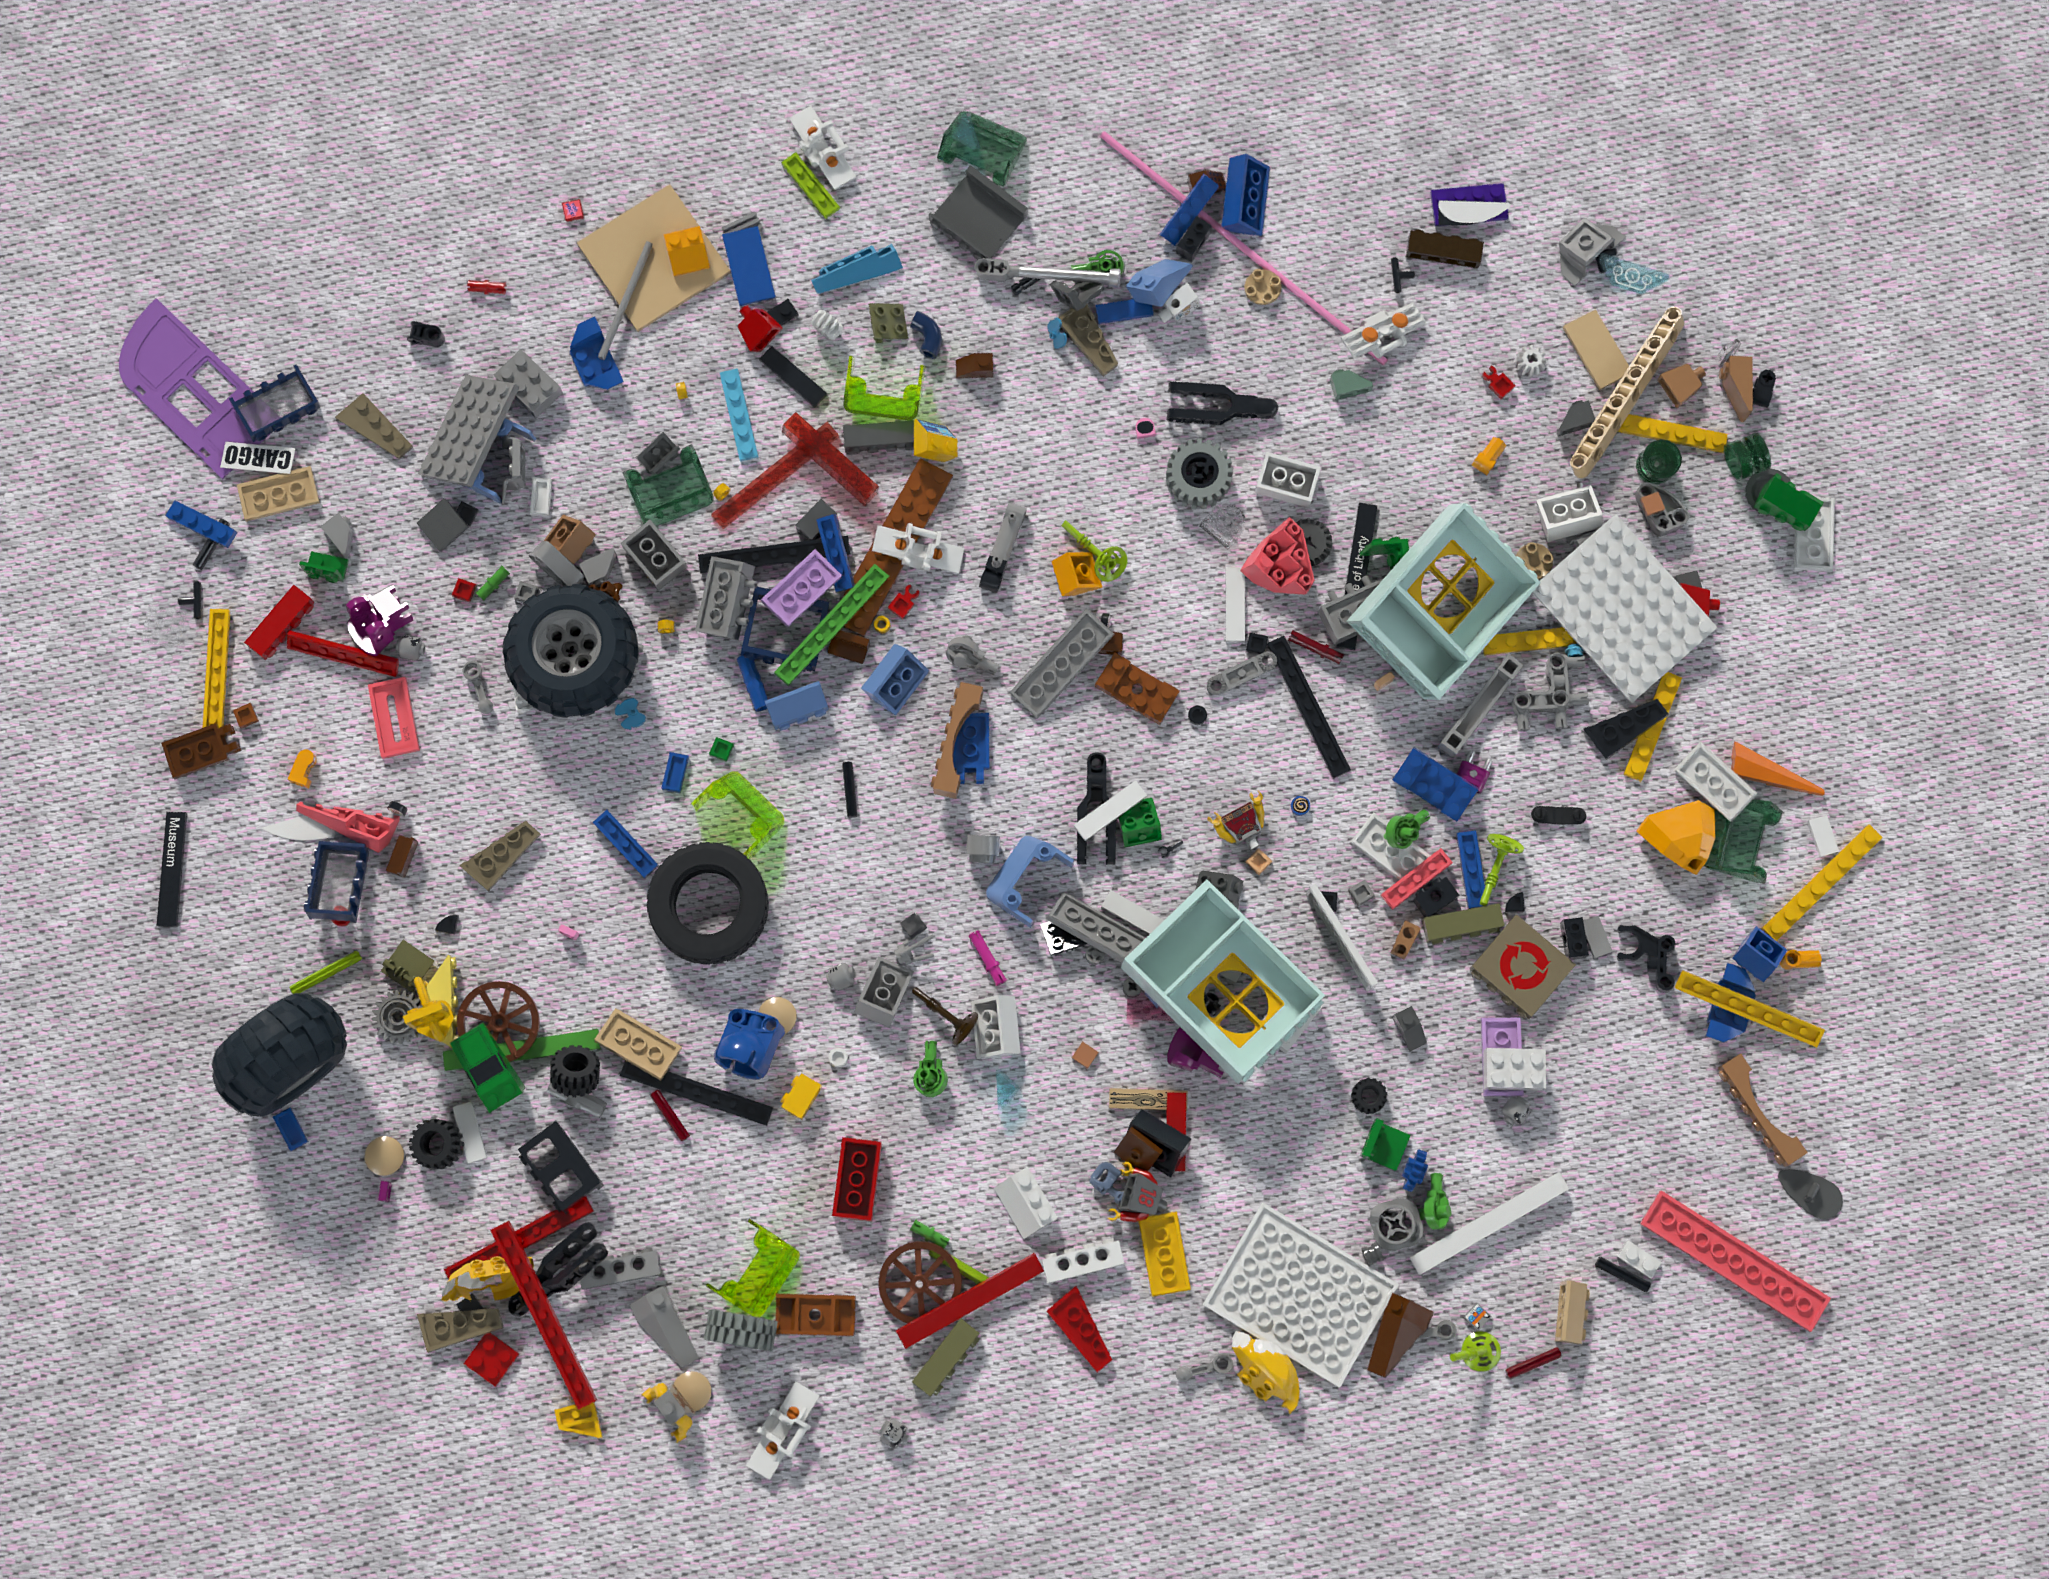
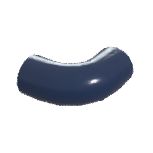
M917 311L912 319L910 328L924 336V341L919 351L927 358L936 359L943 341L941 329L934 319Z

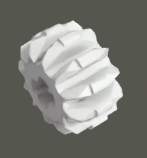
M819 310L812 317L811 325L829 340H835L841 334L842 324L828 312Z
M1530 345L1529 349L1524 346L1522 352L1518 351L1516 355L1518 358L1515 359V363L1518 364L1517 370L1523 369L1522 376L1526 372H1528L1529 377H1532L1533 373L1538 376L1540 371L1545 370L1544 364L1547 363V359L1543 358L1545 352H1539L1540 347H1537L1535 350L1533 345Z

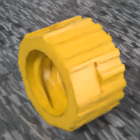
M685 382L675 383L678 399L688 398Z
M721 483L714 490L713 496L718 501H722L730 493L731 489L725 483Z
M878 616L873 623L875 631L882 634L888 632L890 620L885 616ZM884 621L886 623V626L884 628H879L878 622Z
M660 620L657 622L659 633L666 634L675 631L674 621Z

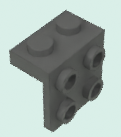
M1201 871L1199 873L1195 890L1208 880L1237 909L1239 908L1238 902L1243 891V880L1232 874Z

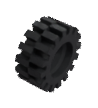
M1375 1078L1360 1080L1353 1087L1351 1093V1101L1354 1103V1107L1359 1112H1364L1365 1114L1378 1112L1387 1102L1388 1094L1385 1090L1386 1087ZM1365 1089H1372L1376 1092L1377 1098L1374 1103L1369 1104L1363 1101L1362 1092Z

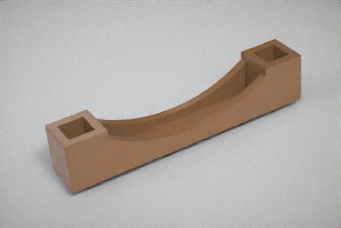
M960 682L959 688L956 687L955 705H951L949 712L951 721L946 724V740H942L940 746L942 756L941 759H937L935 769L938 770L937 775L933 776L931 781V787H933L935 795L957 799L961 778L960 775L956 774L953 765L954 746L957 735L965 720L975 710L979 711L983 697L982 686Z
M1742 1054L1735 1056L1718 1067L1720 1078L1724 1082H1728L1731 1087L1729 1089L1734 1098L1740 1100L1742 1103L1740 1105L1741 1109L1746 1115H1750L1753 1120V1127L1756 1131L1762 1133L1764 1136L1763 1142L1768 1148H1772L1775 1153L1774 1158L1779 1165L1786 1167L1808 1153L1797 1136L1792 1138L1784 1134L1762 1113L1750 1086L1749 1071L1752 1069Z

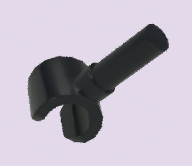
M1179 840L1168 847L1162 846L1158 849V852L1166 849L1167 854L1162 856V858H1167L1171 851L1183 844V841Z

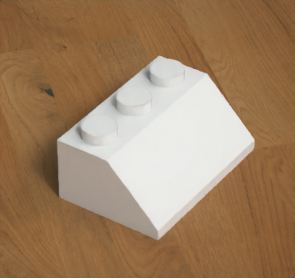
M1591 485L1536 500L1542 528L1548 542L1596 530L1603 525V514Z
M997 995L971 1001L972 1013H978V1019L974 1026L977 1059L1021 1054L1015 996Z
M1028 1167L1012 1175L994 1188L1023 1239L1058 1219Z

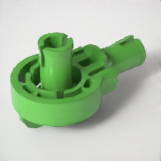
M1104 250L1095 257H1090V262L1087 264L1071 265V270L1110 272L1111 268L1120 269L1121 276L1125 270L1123 258L1112 250ZM1106 254H1114L1119 258V260H1117L1115 257H1113V259H1105L1112 257Z
M1423 809L1415 816L1411 813L1405 816H1394L1388 822L1386 833L1383 836L1384 839L1393 848L1405 849L1409 847L1413 841L1418 839L1420 826L1430 820L1429 812Z
M926 1041L925 1058L923 1061H919V1068L914 1074L913 1082L917 1091L926 1097L932 1098L940 1095L945 1090L948 1076L942 1068V1060L937 1059V1042L930 1041L929 1044Z
M1432 1173L1430 1175L1431 1190L1427 1193L1424 1208H1418L1421 1221L1426 1220L1432 1230L1444 1229L1449 1221V1217H1451V1207L1442 1188L1443 1175L1441 1173Z

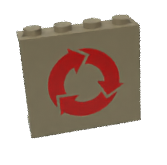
M1516 914L1469 969L1472 971L1473 977L1479 981L1482 979L1487 983L1486 987L1491 992L1500 994L1502 996L1501 1000L1508 1006L1513 1005L1517 1009L1516 1013L1524 1019L1526 1017L1530 1019L1576 964Z

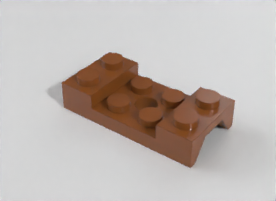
M1115 652L1095 683L1097 689L1158 725H1161L1168 710L1180 694V690L1165 681L1161 682ZM1140 685L1143 691L1141 694H1134L1132 687Z
M776 1294L775 1321H778L776 1334L855 1336L856 1296ZM813 1309H818L821 1313L820 1318L816 1321L811 1320L809 1317V1313Z

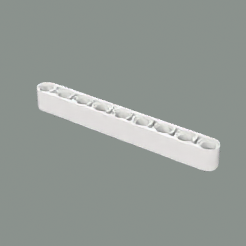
M1558 1172L1409 1258L1420 1275L1569 1190V1187L1561 1173Z

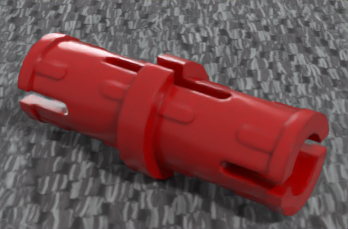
M468 280L467 286H470V288H467L468 292H483L485 295L490 293L505 295L507 288H504L507 287L506 283L490 282V280Z

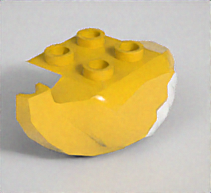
M493 1257L486 1261L474 1260L455 1271L442 1291L441 1300L455 1301L460 1297L471 1300L470 1292L490 1287L494 1301L515 1295L519 1288L504 1258ZM528 1257V1259H529V1261H530V1263H531V1265H532V1267H533V1269H534L533 1258H532V1257ZM500 1274L502 1280L500 1284H489L482 1288V1284L487 1279Z
M1235 1331L1232 1338V1349L1243 1366V1369L1237 1374L1240 1377V1381L1252 1388L1259 1399L1267 1401L1271 1396L1282 1399L1283 1403L1281 1406L1287 1408L1289 1414H1291L1298 1406L1299 1379L1289 1357L1284 1355L1280 1347L1270 1341L1252 1339L1249 1334Z

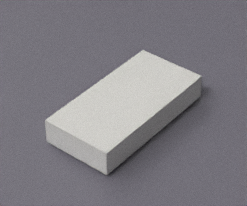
M533 478L530 515L549 516L552 489L551 478Z
M1827 815L1807 821L1819 858L1838 853L1839 849Z

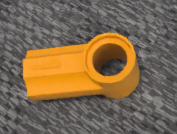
M1493 437L1483 452L1478 454L1471 466L1487 476L1507 445L1500 438Z
M1789 950L1783 956L1780 966L1785 970L1793 968L1821 967L1822 958L1819 950ZM1787 956H1791L1793 958V964L1788 962Z

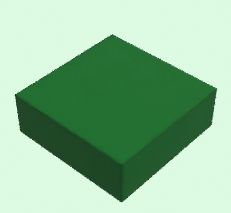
M716 737L709 755L727 762L734 744Z

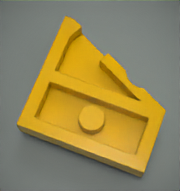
M595 1402L579 1410L575 1404L554 1410L559 1430L596 1438L603 1437Z

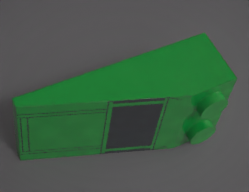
M484 1022L450 1042L476 1093L489 1113L524 1092L525 1085Z

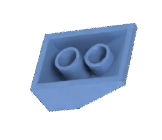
M1164 259L1137 272L1126 285V288L1136 302L1162 307L1192 269L1193 265Z

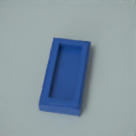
M669 753L661 787L662 790L681 794L689 760L688 755Z
M291 1107L273 1116L291 1152L309 1142Z

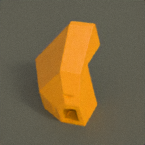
M1697 800L1647 815L1636 831L1664 856L1680 867L1697 875L1707 862L1715 841L1714 808Z

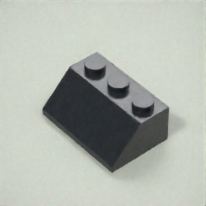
M1141 1109L1130 1122L1128 1130L1133 1127L1163 1150L1152 1167L1171 1178L1186 1154L1192 1139Z

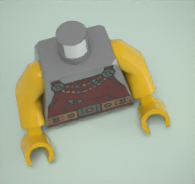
M1257 790L1258 797L1253 798L1252 793L1249 794L1253 803L1250 801L1222 817L1214 812L1216 815L1215 820H1212L1209 816L1207 817V820L1213 824L1220 838L1236 845L1245 842L1250 851L1260 846L1255 836L1262 831L1265 812L1262 803L1263 795L1259 790Z
M659 1383L652 1388L649 1387L641 1394V1397L644 1396L647 1399V1404L655 1399L654 1404L668 1423L673 1426H679L678 1429L671 1433V1436L675 1437L676 1443L685 1439L686 1433L692 1426L691 1417L696 1414L674 1383L669 1387L664 1383Z

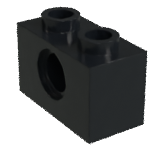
M1196 216L1178 243L1176 254L1192 263L1211 234L1212 225Z
M1438 877L1430 883L1432 887L1427 890L1422 888L1415 893L1416 897L1413 902L1424 918L1434 915L1460 896L1447 877L1442 880ZM1430 893H1437L1440 897L1439 901L1432 900Z
M1583 917L1562 920L1560 927L1565 956L1570 960L1585 959L1589 956Z

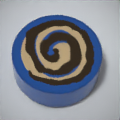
M1304 796L1295 797L1291 802V811L1298 816L1307 814L1310 809L1309 800Z

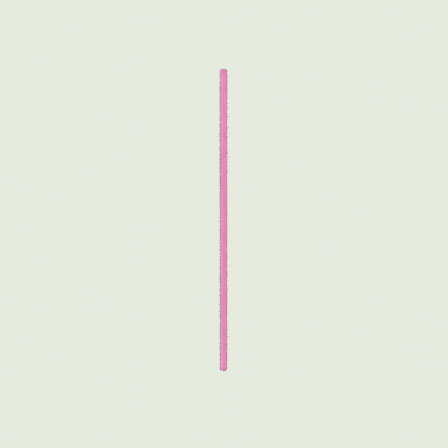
M1102 132L1100 137L1183 203L1186 196L1108 133ZM1201 210L1198 216L1202 220L1211 224L1213 229L1264 270H1269L1279 276L1281 283L1327 321L1344 334L1352 331L1232 233L1222 228V225L1206 212ZM1372 351L1368 352V354H1370L1383 366L1388 361V359L1384 356H1382L1381 358H1376Z

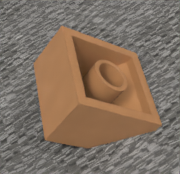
M563 514L544 541L551 543L572 564H575L580 560L585 549L591 545L596 534L583 522Z

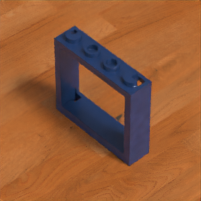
M757 586L752 597L753 606L750 607L749 622L747 621L748 625L746 626L740 656L749 658V660H763L762 662L766 664H782L790 655L748 646L757 602L772 590ZM817 600L807 611L821 613V622L827 616L830 602ZM819 654L810 662V664L803 670V672H815Z

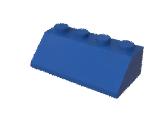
M1248 154L1229 158L1221 227L1232 233L1262 236L1270 166Z

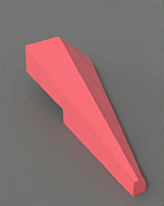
M303 802L296 804L297 812L360 844H365L366 847L377 853L390 844L400 816L396 815L393 818L383 817L382 813H376V816L367 815L362 810L341 807L326 809L320 804L312 807L304 805Z

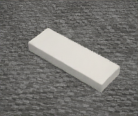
M467 1102L452 1107L457 1127L460 1129L459 1133L463 1135L461 1142H464L463 1149L467 1163L470 1164L487 1159L473 1103Z

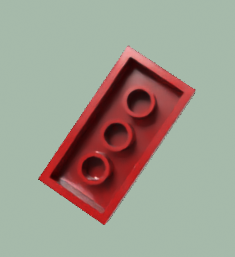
M842 1137L832 1211L833 1218L872 1222L882 1142Z

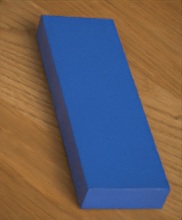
M1134 299L1096 305L1098 324L1154 316L1152 305L1136 302Z

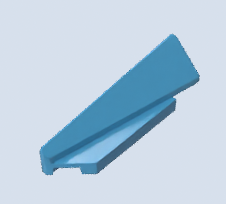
M892 244L879 251H876L872 245L821 268L819 271L820 276L811 281L816 293L820 294L902 269L903 266Z

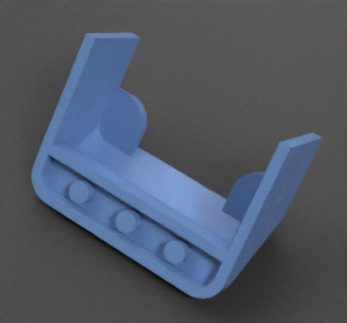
M506 418L496 435L503 437L508 435L510 431H513L533 442L536 441L535 436L529 429ZM480 469L472 488H467L501 504L502 499L496 492L481 486L484 480V473Z
M1025 836L1019 841L986 890L987 898L1031 928L1033 920L1017 910L1022 902V897L1018 891L1013 889L1014 885L1034 857L1042 862H1047L1054 856L1070 868L1074 865V859L1050 843L1032 836Z

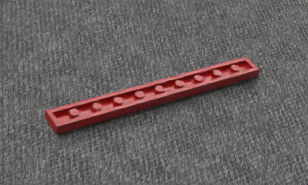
M510 1220L491 1229L490 1231L577 1409L579 1410L597 1401L594 1391Z

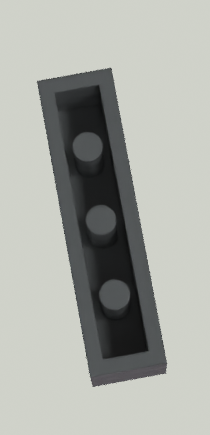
M914 420L843 425L845 452L854 455L859 454L860 451L877 453L879 450L885 449L888 452L897 451L899 448L914 450Z

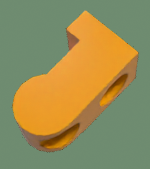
M304 749L298 753L287 780L309 789L311 781L308 779L311 768L317 763V758L312 751Z

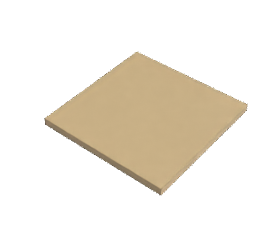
M670 184L577 242L578 247L619 305L646 241L653 244L625 310V315L637 332L731 273L726 263L701 229L710 268L674 277L663 234L699 225Z

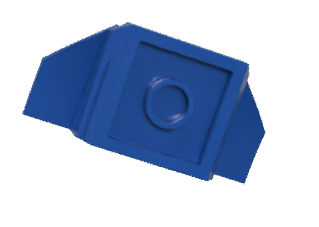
M595 316L578 324L570 346V354L585 387L594 386L608 390L624 381L610 350L605 360L598 358L605 339Z
M1727 963L1723 978L1717 984L1755 1000L1756 991L1746 969ZM1711 1004L1707 1017L1709 1026L1706 1037L1726 1042L1746 1032L1749 1019Z

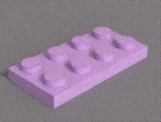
M815 549L761 599V602L783 624L789 627L841 579L842 575Z
M1481 1018L1483 1097L1524 1096L1523 1090H1484L1483 1051L1486 1048L1522 1049L1521 1018Z

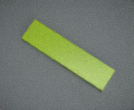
M796 152L781 162L782 166L825 219L840 210L837 202Z

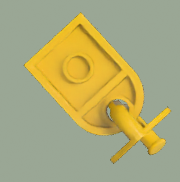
M415 977L414 985L422 1007L407 1011V1015L403 1016L404 1022L412 1029H416L418 1033L442 1042L445 1040L454 1021L452 1009L446 1001L431 1002L426 990L428 982L424 981L421 977Z

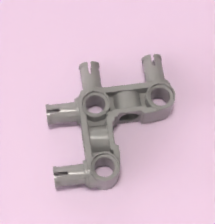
M1553 653L1546 662L1545 670L1546 677H1548L1549 690L1547 692L1524 691L1515 695L1511 705L1513 712L1517 715L1518 731L1523 729L1524 731L1530 730L1528 714L1536 712L1555 713V728H1568L1566 718L1568 708L1572 705L1589 704L1588 693L1571 694L1568 680V668H1585V661H1583L1585 656L1568 657L1565 654ZM1551 660L1559 661L1560 666H1553ZM1555 697H1561L1563 704H1558L1555 701ZM1517 699H1523L1526 705L1520 706L1517 703Z

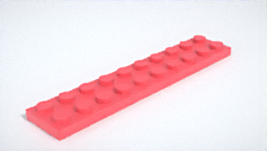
M1662 1190L1658 1192L1640 1222V1225L1809 1332H1812L1831 1300L1823 1292Z

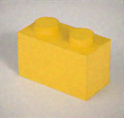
M801 1073L800 1076H795L791 1083L793 1088L790 1093L786 1092L780 1102L782 1103V1109L803 1120L822 1089V1085Z

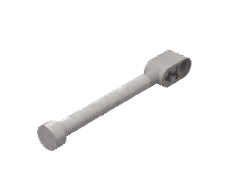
M981 258L975 263L976 273L982 280L1007 281L1010 277L1109 283V287L1119 288L1120 269L1111 268L1110 272L1012 266L1006 260ZM982 267H989L986 272H980Z

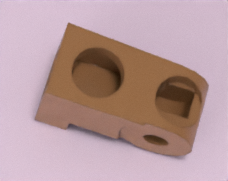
M1405 920L1390 953L1404 960L1421 928Z

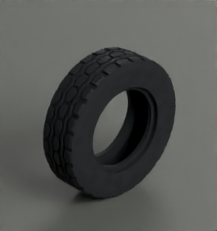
M699 842V844L687 845L685 848H680L673 852L674 854L669 855L655 871L647 892V913L654 932L664 946L672 953L692 963L704 965L720 964L733 960L739 955L741 956L760 937L768 917V893L759 870L746 855L733 847L721 843ZM705 873L719 874L728 878L735 884L740 895L739 910L733 922L725 929L713 934H700L689 930L679 921L676 910L677 897L682 887L693 877Z

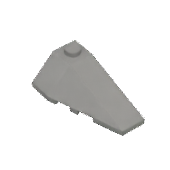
M665 1286L642 1296L630 1304L637 1322L681 1368L699 1359Z

